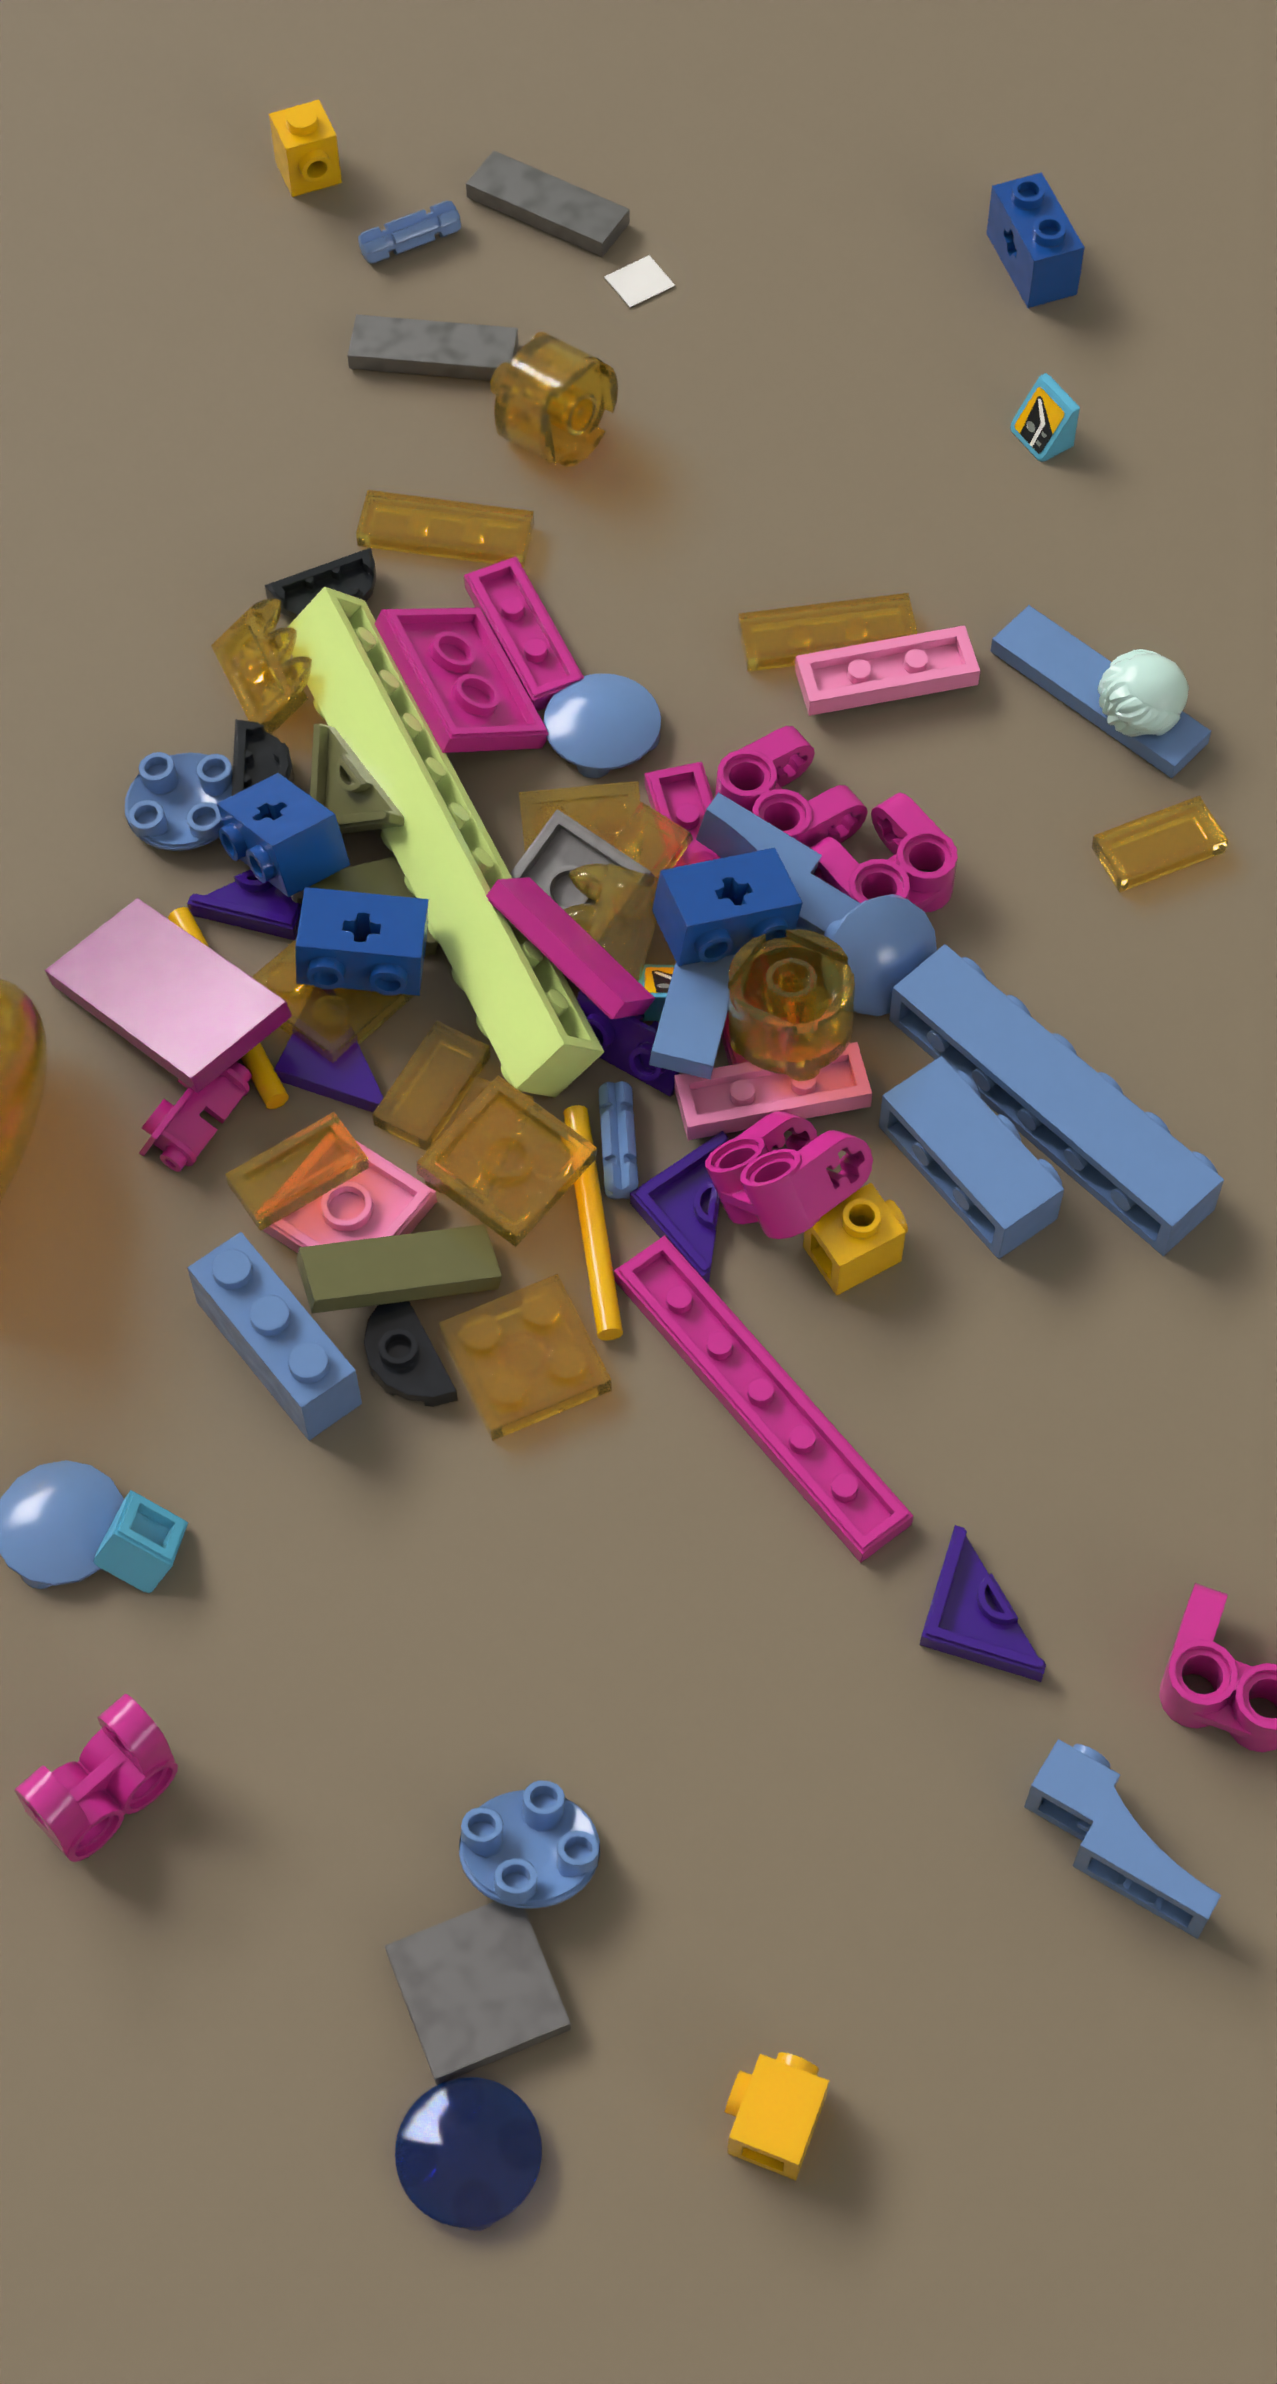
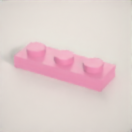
M965 625L798 655L795 662V672L809 716L976 686L979 683L980 668Z
M858 1042L713 1068L711 1080L685 1073L674 1075V1089L687 1140L715 1136L722 1131L726 1134L747 1130L766 1115L775 1111H786L808 1119L871 1107L872 1091Z

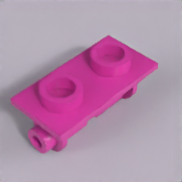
M235 1062L198 1093L181 1080H178L177 1082L187 1088V1090L175 1105L164 1098L142 1126V1129L150 1134L151 1137L139 1154L144 1157L154 1144L163 1151L160 1159L170 1169L180 1172L184 1166H193L198 1155L217 1132L215 1127L199 1116L200 1113L204 1110L223 1124L242 1097L246 1096L250 1091L248 1084L252 1078L250 1071L242 1064Z

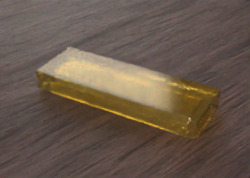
M367 490L356 531L357 546L496 564L516 556L524 568L534 527V511Z
M909 593L738 613V629L747 672L795 666L796 656L918 634Z

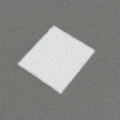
M650 255L604 276L629 307L675 286Z

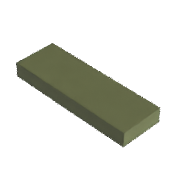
M485 1224L299 1247L296 1259L311 1314L495 1290L499 1288L502 1278Z

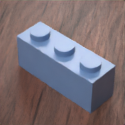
M940 1056L882 1095L879 1119L880 1129L998 1259H1001L1058 1219L1064 1188L1057 1171L1046 1160H1037L1021 1142V1137L1014 1124L1006 1116L996 1115L981 1099L976 1084L965 1072H956Z
M239 1232L187 1267L199 1306L309 1441L362 1404L356 1370L242 1232Z

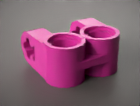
M793 726L779 728L753 743L729 753L721 760L717 769L715 796L719 792L808 847L813 846L826 837H832L839 843L844 842L860 829L868 814L867 807L846 785L833 787L808 801L797 792L781 788L800 777L808 769L815 755L814 748Z
M896 793L875 806L871 811L872 823L879 838L894 854L891 858L887 860L871 859L859 864L832 837H826L809 847L822 855L814 875L859 903L884 895L894 894L908 899L924 912H933L941 909L951 898L958 859L957 847L952 839L945 835L925 812L904 793ZM919 870H928L932 872H922Z
M775 1111L766 1115L736 1138L718 1146L709 1154L705 1165L728 1218L733 1223L750 1224L759 1221L766 1236L773 1239H784L799 1235L810 1229L824 1214L859 1190L868 1180L872 1171L873 1157L867 1143L858 1137L841 1131L830 1130L817 1137L816 1129L810 1121L786 1111ZM786 1131L792 1132V1135L785 1141L784 1133ZM786 1143L787 1148H785V1149H780V1148H782V1147L784 1146V1144ZM841 1150L845 1151L846 1154L840 1159L838 1153ZM840 1164L842 1170L836 1173L826 1168L834 1170Z
M1195 1583L1160 1684L1159 1698L1163 1710L1173 1721L1184 1727L1197 1729L1213 1726L1227 1731L1238 1744L1248 1750L1257 1752L1276 1750L1277 1718H1265L1257 1714L1251 1707L1249 1700L1264 1698L1273 1702L1277 1707V1665L1264 1663L1252 1667L1235 1661L1226 1648L1215 1643V1634L1228 1594ZM1190 1674L1201 1675L1212 1684L1214 1692L1209 1694L1195 1693L1186 1686L1182 1677Z
M128 1694L122 1695L98 1716L101 1729L84 1747L78 1762H68L53 1772L42 1765L15 1788V1792L25 1812L72 1862L82 1861L103 1847L121 1826L124 1815L126 1813H136L156 1800L173 1781L178 1771V1764L174 1760L164 1734L144 1709Z

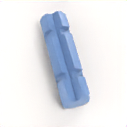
M446 200L431 206L430 213H426V210L422 209L385 223V230L383 231L378 226L364 231L358 237L361 253L368 263L374 264L389 258L388 252L390 251L398 255L435 241L434 235L439 233L441 238L456 233L461 228L458 210L452 201Z
M624 1081L616 1083L606 1082L599 1088L605 1194L613 1200L621 1198L630 1199V1193L637 1189L639 1184L632 1087Z

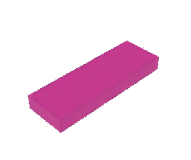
M516 556L464 575L466 591L475 607L481 608L537 711L545 709L555 693L565 689L574 682L584 679Z
M530 877L497 879L486 895L489 899L488 901L610 1019L643 1015L655 997Z

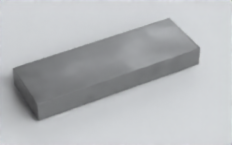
M493 151L466 183L467 198L601 257L604 256L630 223V209L497 151Z
M356 314L348 350L349 369L511 382L518 347V328Z

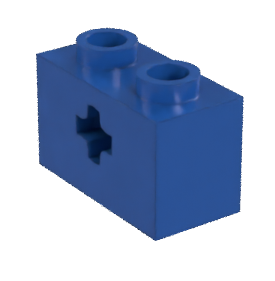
M1043 173L993 185L986 234L1027 308L1077 295L1085 247Z
M279 773L217 803L224 825L218 832L227 854L234 861H243L252 869L259 881L262 883L270 882L287 897L351 865L335 813Z
M774 847L660 870L652 912L677 965L683 966L702 961L707 963L715 962L729 955L759 949L765 951L772 950L783 944L792 943L803 902Z
M305 887L295 945L296 984L314 985L322 989L346 988L376 991L383 995L407 994L420 996L427 943L429 899Z

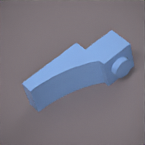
M718 792L706 809L696 840L721 858L775 847L803 902L793 941L785 945L796 956L805 960H813L827 968L826 957L828 952L823 945L825 930L829 924L843 919L848 912L861 903L814 875L821 860V854Z
M1058 1739L1031 1784L1024 1807L1082 1840L1073 1867L1198 1939L1221 1895L1198 1881L1176 1864L1139 1826L1115 1789L1120 1774L1110 1769L1111 1765L1103 1755L1088 1746L1075 1744L1072 1747Z

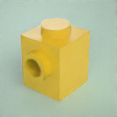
M319 99L269 113L275 162L292 197L342 183L337 135Z
M869 1183L824 1214L813 1227L804 1232L803 1248L837 1296L902 1261L908 1226L897 1204L891 1199L884 1201L874 1185Z
M780 2052L776 2059L760 2054L752 2075L741 2070L738 2072L727 2101L725 2113L736 2117L729 2135L727 2154L796 2181L826 2099L829 2080L817 2076L818 2067L799 2056Z

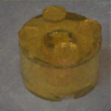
M546 332L535 334L531 341L519 350L510 363L505 362L499 365L490 383L491 392L496 395L494 419L498 435L548 462L560 463L565 467L580 463L597 447L606 430L598 427L605 410L614 413L618 397V382L612 367Z
M802 929L786 930V937L767 941L766 934L750 940L741 947L734 956L728 971V1020L731 1047L736 1053L742 1055L750 1063L761 1069L779 1074H787L791 1079L797 1081H807L815 1078L820 1073L821 1068L835 1061L846 1050L852 1038L855 982L854 973H852L848 965L847 955L836 942L828 937Z

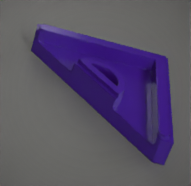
M252 869L234 876L235 882L206 895L192 894L188 900L187 905L193 916L296 940L302 904L293 902L291 896L287 897L270 882L262 883L259 881Z
M316 987L274 1071L283 1083L382 1115L385 1109L384 1097L333 990Z
M723 1131L630 1193V1204L659 1238H662L664 1235L707 1283L710 1281L721 1200L708 1174L705 1161L712 1151L728 1141V1136Z
M955 1525L919 1645L1041 1682L1046 1663L1038 1657L1018 1624L1019 1618L992 1573L989 1574L975 1552L966 1536L967 1531L965 1528Z

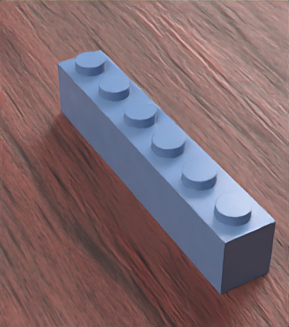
M944 944L893 987L889 1020L935 1060L942 1056L956 1072L963 1071L969 1075L976 1084L981 1099L996 1113L1006 1116L1014 1124L1018 1132L1162 1256H1165L1215 1210L1224 1179L1218 1175L1213 1163L1203 1154L1191 1152L1173 1137L1166 1124L1157 1115L1151 1112H1144L1123 1094L1121 1087L1111 1076L1103 1072H1096L1077 1056L1074 1047L1066 1038L1056 1033L1051 1034L1033 1019L1022 1001L1015 996H1006L986 979L982 969L973 960L967 957L961 958Z

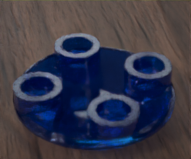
M478 2077L448 2080L425 2092L415 2101L405 2115L395 2144L397 2174L411 2202L421 2212L439 2223L474 2231H481L490 2227L494 2222L508 2216L523 2203L534 2187L542 2161V2140L539 2127L527 2104L506 2086Z

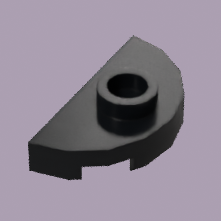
M371 547L265 585L266 597L279 613L293 620L324 586L367 602L373 594L377 578Z
M235 719L232 796L276 773L281 774L293 783L294 773L288 746L280 742L274 735L266 732L264 725L258 722Z
M410 1301L377 1305L367 1321L364 1347L371 1375L384 1391L393 1397L397 1394L406 1400L424 1402L425 1406L430 1407L458 1401L457 1391Z

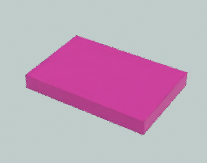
M481 608L381 609L375 626L442 753L543 748L547 741V735H549L547 729Z

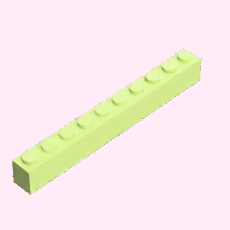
M324 586L282 632V636L293 656L291 659L296 671L304 677L314 697L313 704L316 711L326 720L328 726L336 728L404 816V826L382 829L381 838L385 845L394 853L405 874L404 882L408 890L416 898L429 899L428 930L432 937L442 946L452 966L451 973L454 981L465 991L477 1015L476 1023L478 1028L490 1040L501 1062L502 1075L517 1091L556 1098L604 1053V1050L563 973L488 901L489 899L486 895L497 879H510L512 877L447 754L442 753L379 634L375 626L376 621L365 600Z

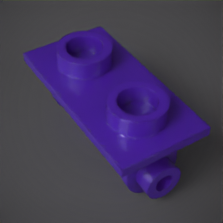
M579 991L577 1001L604 1050V1053L599 1058L671 1097L675 1090L674 1075H678L680 1072L649 1065L659 1023L654 1021L648 1026L643 1023L644 1014L610 1019L582 991Z

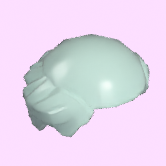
M1144 649L1133 650L1118 656L1110 663V668L1103 673L1098 686L1100 695L1099 707L1102 708V713L1108 716V724L1114 725L1116 731L1130 737L1146 734L1160 736L1171 730L1180 720V714L1187 703L1189 685L1183 671L1175 662L1153 651Z

